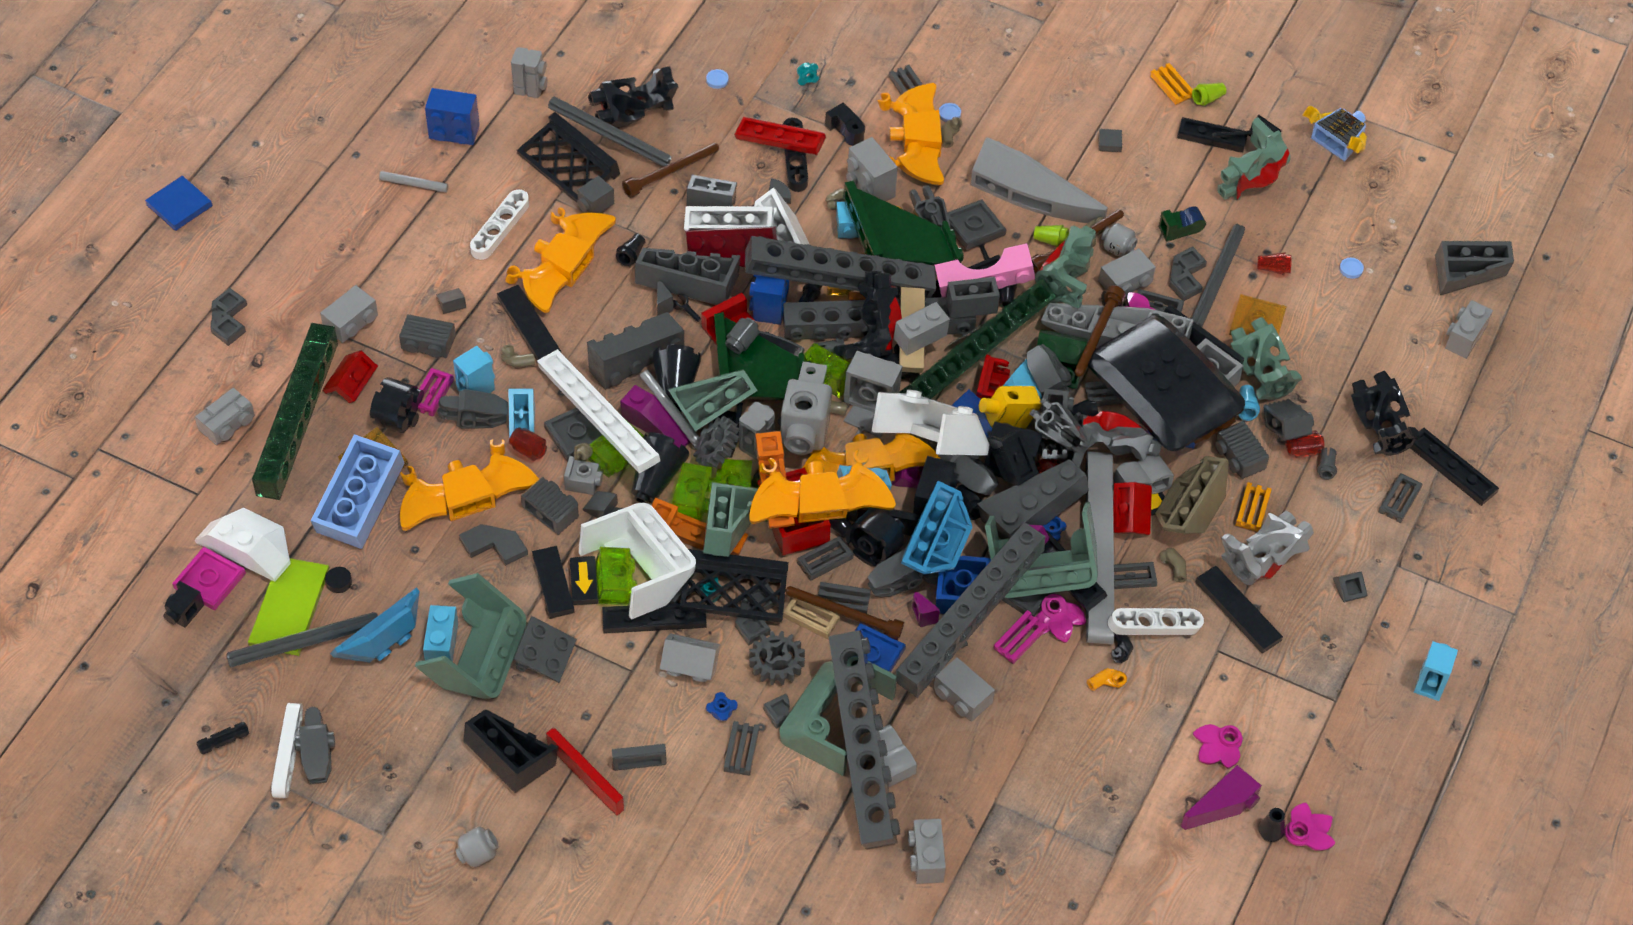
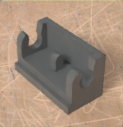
M692 175L687 187L686 206H733L736 202L737 182Z

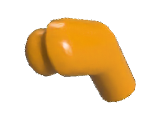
M1106 668L1089 678L1086 682L1092 691L1103 685L1120 688L1126 684L1127 676L1121 671Z

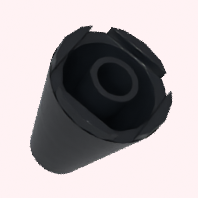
M670 344L664 350H660V347L653 351L656 381L677 409L682 412L668 389L695 381L701 363V353L695 354L694 348L684 345Z
M649 432L648 436L645 433L643 439L659 454L660 462L640 474L635 471L631 492L635 496L634 499L640 503H652L689 457V451L685 446L681 444L679 448L673 444L674 439L655 432Z

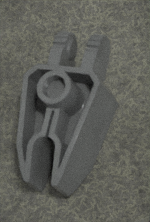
M929 185L923 186L924 201H921L916 189L909 191L910 199L914 206L912 214L940 227L942 226V221L947 220L950 227L944 199L938 196L934 197Z
M1042 344L1027 352L1028 368L1041 395L1044 396V389L1070 392L1067 386L1072 384L1071 375L1052 350Z
M464 389L459 391V396L448 397L446 395L439 399L437 411L439 418L456 420V426L461 429L494 428L507 421L508 402L496 394Z
M1043 397L1040 402L1046 410L1042 414L1034 409L1030 412L1036 419L1035 429L1067 450L1078 453L1079 450L1073 445V438L1071 436H1077L1086 443L1088 440L1085 431L1067 408L1059 402L1050 403Z
M937 454L942 460L956 463L955 473L959 474L958 484L961 482L971 491L991 495L998 486L999 482L993 470L979 459L980 455Z
M906 549L879 563L869 574L868 579L870 582L868 586L875 596L891 597L915 588L922 582V576L925 574L901 564Z
M309 707L304 714L305 726L299 727V735L295 736L296 750L301 751V763L310 784L325 783L328 781L332 770L331 748L335 747L334 731L329 732L327 724H323L318 708Z

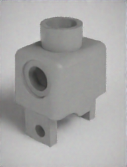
M803 362L799 379L788 381L781 411L782 444L792 453L806 455L813 450H821L824 447L830 423L832 387L824 384L827 365ZM806 401L810 402V403L812 404V406H809V404H807V403H805V402H806Z

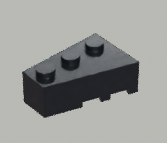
M485 709L465 722L463 741L514 793L556 766L557 746L552 743L550 745L536 739V735L529 732L526 734L515 728V724Z

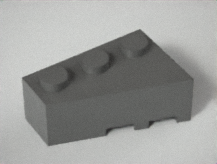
M1441 241L1435 254L1440 296L1507 276L1514 263L1512 242Z

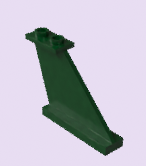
M854 180L845 182L843 198L866 255H877L884 258L924 263L926 265H937L958 260L961 263L964 260L962 248L957 246L955 232L953 229H950L947 220L942 221V226L940 227L858 189Z
M724 312L714 314L719 375L743 369L758 390L746 399L784 400L788 381L791 379L798 380L802 363H812V361H807L804 353H799V357L759 335L746 351L737 354L725 344L727 335L736 325V322L726 318Z

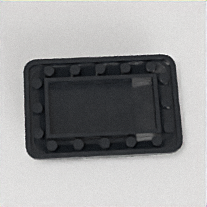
M1159 315L1148 317L1096 348L1088 364L1089 369L1159 443L1170 451H1179L1239 415L1245 408L1244 398L1219 369L1167 319Z

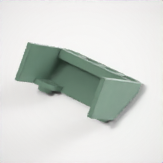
M1090 502L1085 503L1082 510L1084 528L1078 529L1072 534L1070 540L1072 550L1041 554L1006 594L1005 598L1084 589L1095 584L1098 577L1097 543ZM995 515L989 516L985 525L991 560L1009 541V539L999 540Z
M479 573L451 579L448 585L465 598L462 606V615L465 621L472 626L458 665L446 656L416 662L415 667L445 690L482 699L495 698L501 693L525 630V613Z
M851 657L847 661V666H855L859 661V657ZM828 661L820 667L781 725L779 738L786 747L844 776L847 765V751L826 741L830 733V725L825 718L821 717L837 693L833 663ZM873 664L875 678L871 679L872 689L876 688L878 694L893 701L896 692L897 675Z

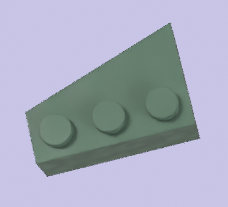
M743 369L668 389L695 431L758 391Z
M712 482L703 553L729 557L751 524L749 522L750 509L753 498L758 490L757 488Z

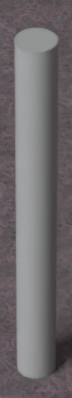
M646 370L640 374V377L693 446L698 444L697 438L699 436L651 373Z

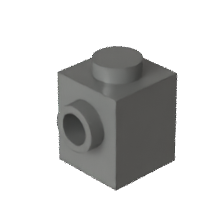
M599 175L577 189V204L583 212L601 213L614 204V188Z

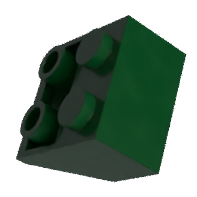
M1041 329L1037 346L1044 344L1056 354L1061 364L1068 369L1071 375L1072 384L1067 387L1077 389L1080 377L1075 375V369L1088 343V339Z

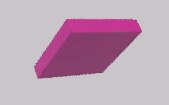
M203 547L174 580L172 585L174 589L178 590L176 584L178 581H181L200 591L204 605L215 611L244 577L246 571L245 568Z

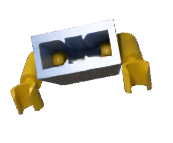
M1307 107L1302 116L1309 118L1311 124H1315L1311 139L1343 161H1346L1353 151L1361 153L1365 150L1367 136L1364 133L1366 128L1364 122L1366 117L1361 111L1351 114L1345 109L1340 108L1335 112L1320 114L1315 107Z

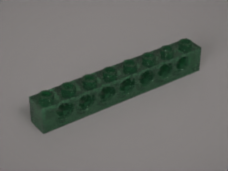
M1043 278L920 374L899 393H907V390H916L922 392L921 396L932 399L1054 300L1056 295Z
M311 323L252 477L255 494L258 497L281 500L338 346L334 326Z

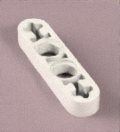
M520 189L510 192L471 240V254L475 259L484 260L491 256L529 207L527 192ZM503 214L512 215V217L508 220L500 218V216ZM492 229L500 231L497 235L488 234V231Z
M1119 608L1113 611L1108 619L1109 629L1119 635H1193L1204 624V618L1199 611L1182 608ZM1139 617L1146 618L1150 626L1142 625L1139 622ZM1162 617L1169 618L1173 622V626L1165 625Z
M288 703L286 706L272 781L273 798L287 799L289 796L297 753L295 736L299 735V727H301L303 719L302 704Z

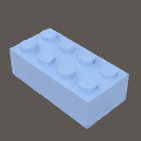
M354 434L311 519L316 533L362 549L404 465L400 450Z

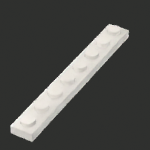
M558 349L537 360L539 368L639 474L660 462L659 454Z

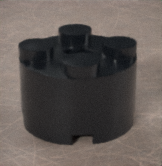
M390 377L385 378L380 383L383 386L381 392L376 391L372 399L370 417L375 419L372 423L404 433L410 426L415 427L418 422V404L423 399L424 391L417 386Z
M870 508L846 530L845 537L847 543L851 542L855 549L852 552L857 558L870 566H876L892 557L903 546L904 534L902 531L904 530V525L899 519L893 518L882 509Z

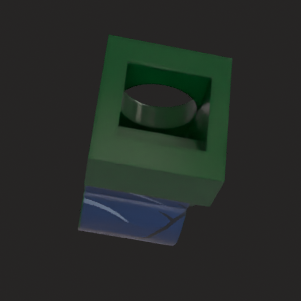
M1193 206L1184 211L1181 210L1173 213L1171 210L1162 211L1158 227L1167 242L1202 231L1206 226V221L1199 208Z

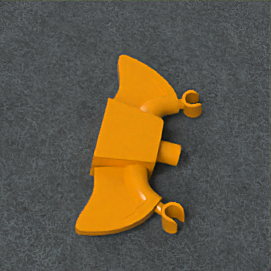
M928 83L914 87L901 94L896 102L891 101L889 93H881L882 100H878L880 109L887 111L893 108L894 112L903 116L902 127H890V141H903L905 153L897 157V160L889 156L891 160L903 172L917 180L934 185H943L944 176L938 165V157H941L942 146L940 113L933 106L936 84Z
M558 208L557 212L560 216H556L551 212V222L559 224L564 230V234H556L550 243L539 239L534 251L541 254L542 264L533 269H524V271H520L517 266H510L507 269L506 274L508 275L505 281L508 284H515L518 278H522L524 291L528 299L539 310L548 313L558 291L565 285L572 288L593 260L596 241L616 223L615 216L602 213H579L565 217V210L563 208Z
M896 433L894 439L884 445L879 438L867 439L866 435L857 434L853 437V442L845 445L846 452H832L825 447L821 450H813L810 453L812 455L807 459L803 468L805 467L809 474L808 464L814 461L823 462L824 473H837L839 465L850 466L855 464L854 453L859 449L858 460L866 459L867 452L869 454L868 462L863 467L887 470L890 481H895L894 470L897 472L908 467L924 466L927 456L941 458L940 456L938 457L936 451L921 439L910 435L911 433Z
M493 439L490 440V454L492 456L490 457L489 465L482 470H479L476 465L463 467L460 460L450 462L448 464L449 472L442 475L443 483L429 484L422 479H418L415 469L412 466H408L410 474L404 475L400 472L403 483L406 486H410L400 508L401 528L403 531H407L426 519L447 515V509L450 521H454L496 507L495 498L498 499L508 492L529 489L539 478L523 463L504 456L505 442L503 439L500 445H494Z
M859 449L856 450L854 453L855 464L852 465L847 475L838 478L836 472L824 473L823 462H811L808 464L809 474L802 475L800 482L786 480L780 472H776V461L769 458L768 462L772 466L771 470L766 469L763 463L759 467L763 474L770 475V477L761 484L753 498L749 522L757 524L778 516L797 517V513L798 523L846 518L847 511L850 512L859 508L871 507L893 510L896 503L883 480L870 469L863 467L868 462V452L866 459L861 461L857 459Z

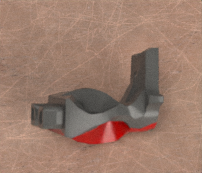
M1101 411L1095 416L1080 414L1077 421L1085 431L1088 441L1085 443L1077 436H1071L1073 438L1072 443L1079 452L1067 450V459H1064V462L1070 459L1080 468L1085 451L1096 442H1103L1110 452L1115 455L1134 453L1135 457L1141 460H1145L1147 454L1159 456L1162 445L1141 425H1138L1123 414L1111 411Z

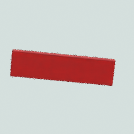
M743 117L735 132V137L739 140L818 155L826 139L823 132Z
M552 728L546 732L547 745L552 743L558 747L557 756L616 816L623 812V796L556 729Z

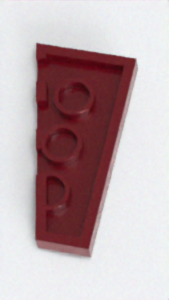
M776 226L685 231L688 251L696 252L698 256H710L711 253L720 254V257L732 258V255H740L741 267H745V250L751 236L777 240Z

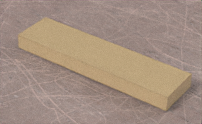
M901 287L900 309L903 319L925 308V289ZM899 346V365L903 366L902 372L923 373L924 347L906 355Z

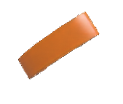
M781 431L756 433L758 467L763 463L766 469L771 470L772 466L768 459L772 458L777 463L776 472H780L786 479ZM759 468L760 482L762 484L770 475L763 474ZM778 516L767 520L769 528L795 525L794 517Z
M655 498L651 506L681 542L704 550L706 523L679 513L678 506ZM744 533L731 552V555H740L748 538L747 533Z

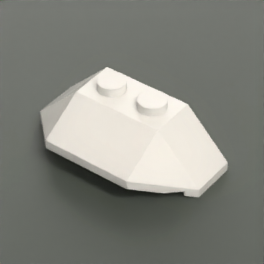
M772 188L755 201L754 207H774L773 226H776L777 240L809 244L796 215L775 188Z
M686 206L684 230L773 226L774 207Z
M245 508L210 522L195 539L197 544L274 582L291 564L283 526Z

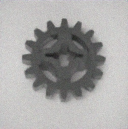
M725 416L721 419L717 417L714 423L710 421L708 428H703L701 436L697 438L699 443L694 446V449L697 451L693 454L697 458L695 461L708 469L711 467L717 468L719 462L723 464L725 457H730L732 449L736 448L734 442L739 439V436L736 434L740 431L737 428V424Z
M770 631V637L768 638L763 634L760 635V642L754 641L753 649L749 650V666L753 667V675L761 674V682H764L767 678L770 679V685H774L775 680H779L780 684L784 685L787 678L793 682L794 674L800 676L802 667H805V649H801V641L793 642L794 635L792 634L787 638L784 637V631H781L779 636H775L774 632Z

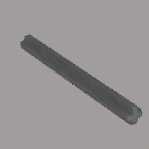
M557 97L550 99L548 108L662 167L670 164L671 155Z
M1233 225L1191 318L1201 327H1203L1245 231L1243 225Z
M376 612L230 651L226 655L227 662L230 667L350 635L359 631L378 617Z

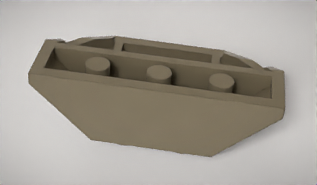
M1205 456L1200 460L1201 463L1192 466L1176 478L1155 513L1164 531L1184 534L1205 533L1226 497L1228 459Z

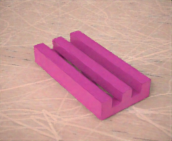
M433 368L430 369L419 388L424 391L425 395L435 376H438L425 401L418 404L420 412L424 414L428 412L430 416L435 415L439 407V399L446 395L454 381L452 374Z
M1027 610L994 644V649L1014 664L1047 630V625L1044 622L1041 623L1039 618L1033 617L1032 613ZM1029 621L1021 632L1003 649L1004 645ZM1034 626L1037 627L1029 638L1011 655L1009 652Z

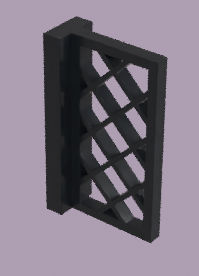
M556 112L548 117L550 121L517 150L519 156L575 202L578 201V195L573 191V186L585 185L591 181L590 171H601L603 174L600 177L604 181H607L610 177L614 180L620 175L615 159ZM550 131L556 135V140L543 141L544 136ZM555 146V154H543V147ZM559 146H570L571 153H559ZM539 147V155H528L526 153L530 148ZM585 158L587 160L586 165L574 166V159ZM571 159L570 166L558 167V160ZM542 160H555L554 167L544 168ZM586 171V179L574 180V172ZM570 172V180L558 179V173Z
M688 549L696 559L694 572L701 573L705 578L696 584L689 578L682 586L680 610L782 623L789 562L731 554L729 557L714 556L712 554H705L700 550ZM726 576L730 582L721 587L714 578ZM743 579H750L756 585L746 590L739 582ZM708 582L716 589L709 596L700 589V587ZM768 582L780 583V589L772 594L765 584ZM732 586H735L742 593L735 599H732L725 592ZM758 589L767 596V598L759 603L751 595ZM694 591L702 599L698 603L686 602V597ZM721 595L728 603L721 607L716 606L711 600ZM746 598L753 607L745 610L741 609L737 603ZM772 601L778 608V614L766 612L763 606Z

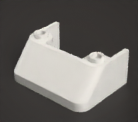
M907 390V393L878 392L872 432L911 433L938 442L936 454L988 455L989 442L977 414L972 413V408L964 406L953 407L921 396L922 392L916 390Z
M637 503L581 524L579 554L581 556L604 548L613 557L620 558L631 554L651 578L648 582L632 587L629 617L631 619L666 606L695 571V557L657 511L647 503Z

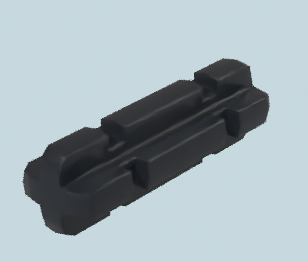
M240 722L234 725V728L229 727L210 735L211 738L207 739L205 737L198 740L197 747L201 754L208 753L214 747L217 749L236 741L237 737L243 738L249 735V729L245 722Z

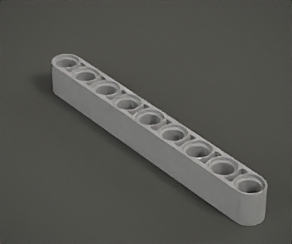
M1087 452L1086 476L1089 491L1086 493V503L1090 502L1096 535L1098 562L1096 582L1105 590L1108 596L1088 612L1086 610V642L1113 644L1114 632L1108 627V619L1114 611L1113 454Z

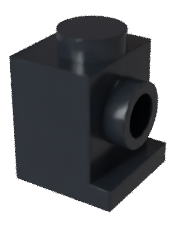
M178 581L176 584L178 590L166 600L164 605L166 612L163 614V617L173 625L177 623L186 628L203 608L204 603L200 591Z

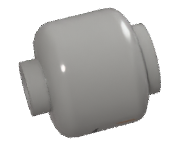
M1119 223L1114 224L1111 228L1107 227L1101 237L1104 240V249L1118 257L1134 251L1138 239L1135 238V232Z
M476 827L459 837V848L456 849V854L463 864L467 862L471 867L476 868L496 856V849L499 847L498 841L490 829L485 830L482 827Z

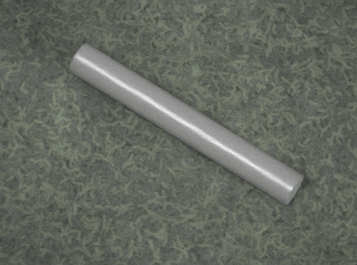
M381 171L379 175V180L445 193H447L449 187L447 183Z

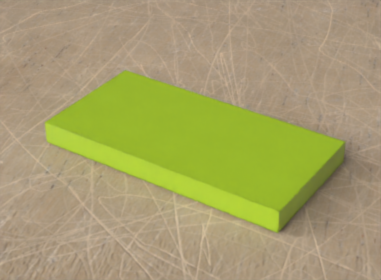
M290 558L291 564L275 582L270 580L248 640V645L252 646L309 630L326 582V574L330 570L329 565ZM302 648L285 652V654L300 656Z

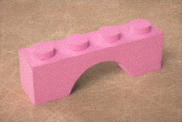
M1027 243L1005 248L1002 257L996 264L982 270L969 269L958 260L935 265L942 297H946L947 285L950 281L995 277L997 287L1001 289L1005 286L1035 280Z

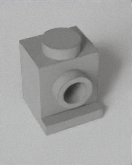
M570 456L564 474L565 490L594 495L596 487L601 486L603 480V471H600L599 464L575 460V457Z

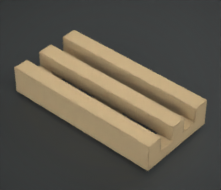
M792 598L783 612V618L826 639L829 638L830 632H833L835 625L840 621V615ZM795 604H798V605H800V606H802V607H804V608H806V609H808V610H810V611H805V610H803V609H801V608L795 606ZM816 614L830 620V622L816 616Z

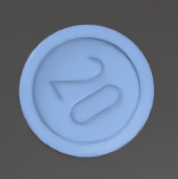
M715 69L707 74L706 82L710 87L720 89L728 84L729 77L725 71Z
M945 103L939 108L940 119L944 122L951 120L953 117H961V109L956 104Z
M1346 258L1342 260L1340 272L1343 276L1355 279L1363 273L1364 266L1358 259Z

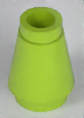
M1223 83L1198 84L1192 91L1193 100L1197 105L1205 106L1226 95V86Z
M1064 225L1036 226L1034 230V240L1058 247L1069 236V228H1064Z

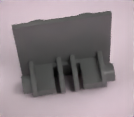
M531 616L513 658L516 669L525 672L526 669L531 668L559 683L577 639Z

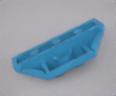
M937 481L904 552L901 564L922 574L955 569L973 527L963 502L961 491Z
M417 587L337 646L330 653L332 657L369 663L375 658L381 661L392 652L389 649L397 642L401 646L412 637L410 632L416 627L420 593Z

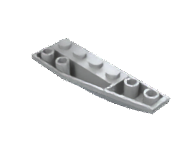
M988 137L985 139L972 169L971 186L1016 206L1055 218L1089 223L1098 217H1106L1108 207L1030 156L1010 148L999 141Z
M1048 303L1041 323L1059 333L1087 338L1089 341L1104 306L1081 305L1078 309L1068 304ZM1117 306L1114 308L1096 348L1154 315L1167 319L1189 339L1193 319L1149 308Z

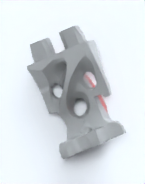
M1286 510L1278 517L1268 513L1261 529L1255 535L1246 539L1248 546L1238 541L1233 535L1225 534L1222 537L1225 552L1221 557L1239 580L1247 585H1253L1259 578H1272L1292 555L1308 551L1310 548L1307 540L1314 534L1313 528L1306 521H1302L1295 527L1294 525L1297 523L1295 517ZM1257 554H1266V556L1262 558L1255 557Z

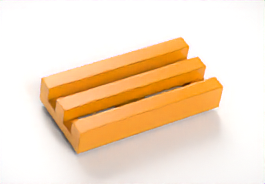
M1170 63L1166 64L1165 68L1163 66L1158 67V71L1155 69L1151 70L1150 76L1175 105L1192 98L1193 89Z
M1247 482L1235 526L1256 532L1261 529L1271 488L1267 487L1264 490L1261 489V485L1253 487L1252 483ZM1253 493L1255 495L1247 522H1243L1242 518L1249 494ZM1259 495L1264 496L1257 524L1254 525L1252 520Z

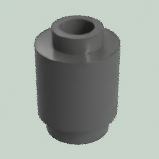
M740 318L727 335L726 346L737 354L746 351L760 333L758 324L751 318Z

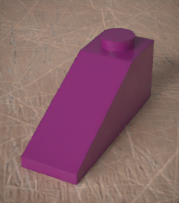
M634 385L621 399V416L627 422L648 434L649 432H655L671 437L675 440L673 444L679 448L681 444L686 447L690 443V440L657 397Z
M1236 765L1184 814L1181 827L1187 830L1240 815L1246 808L1251 810L1260 800L1258 795L1262 785Z

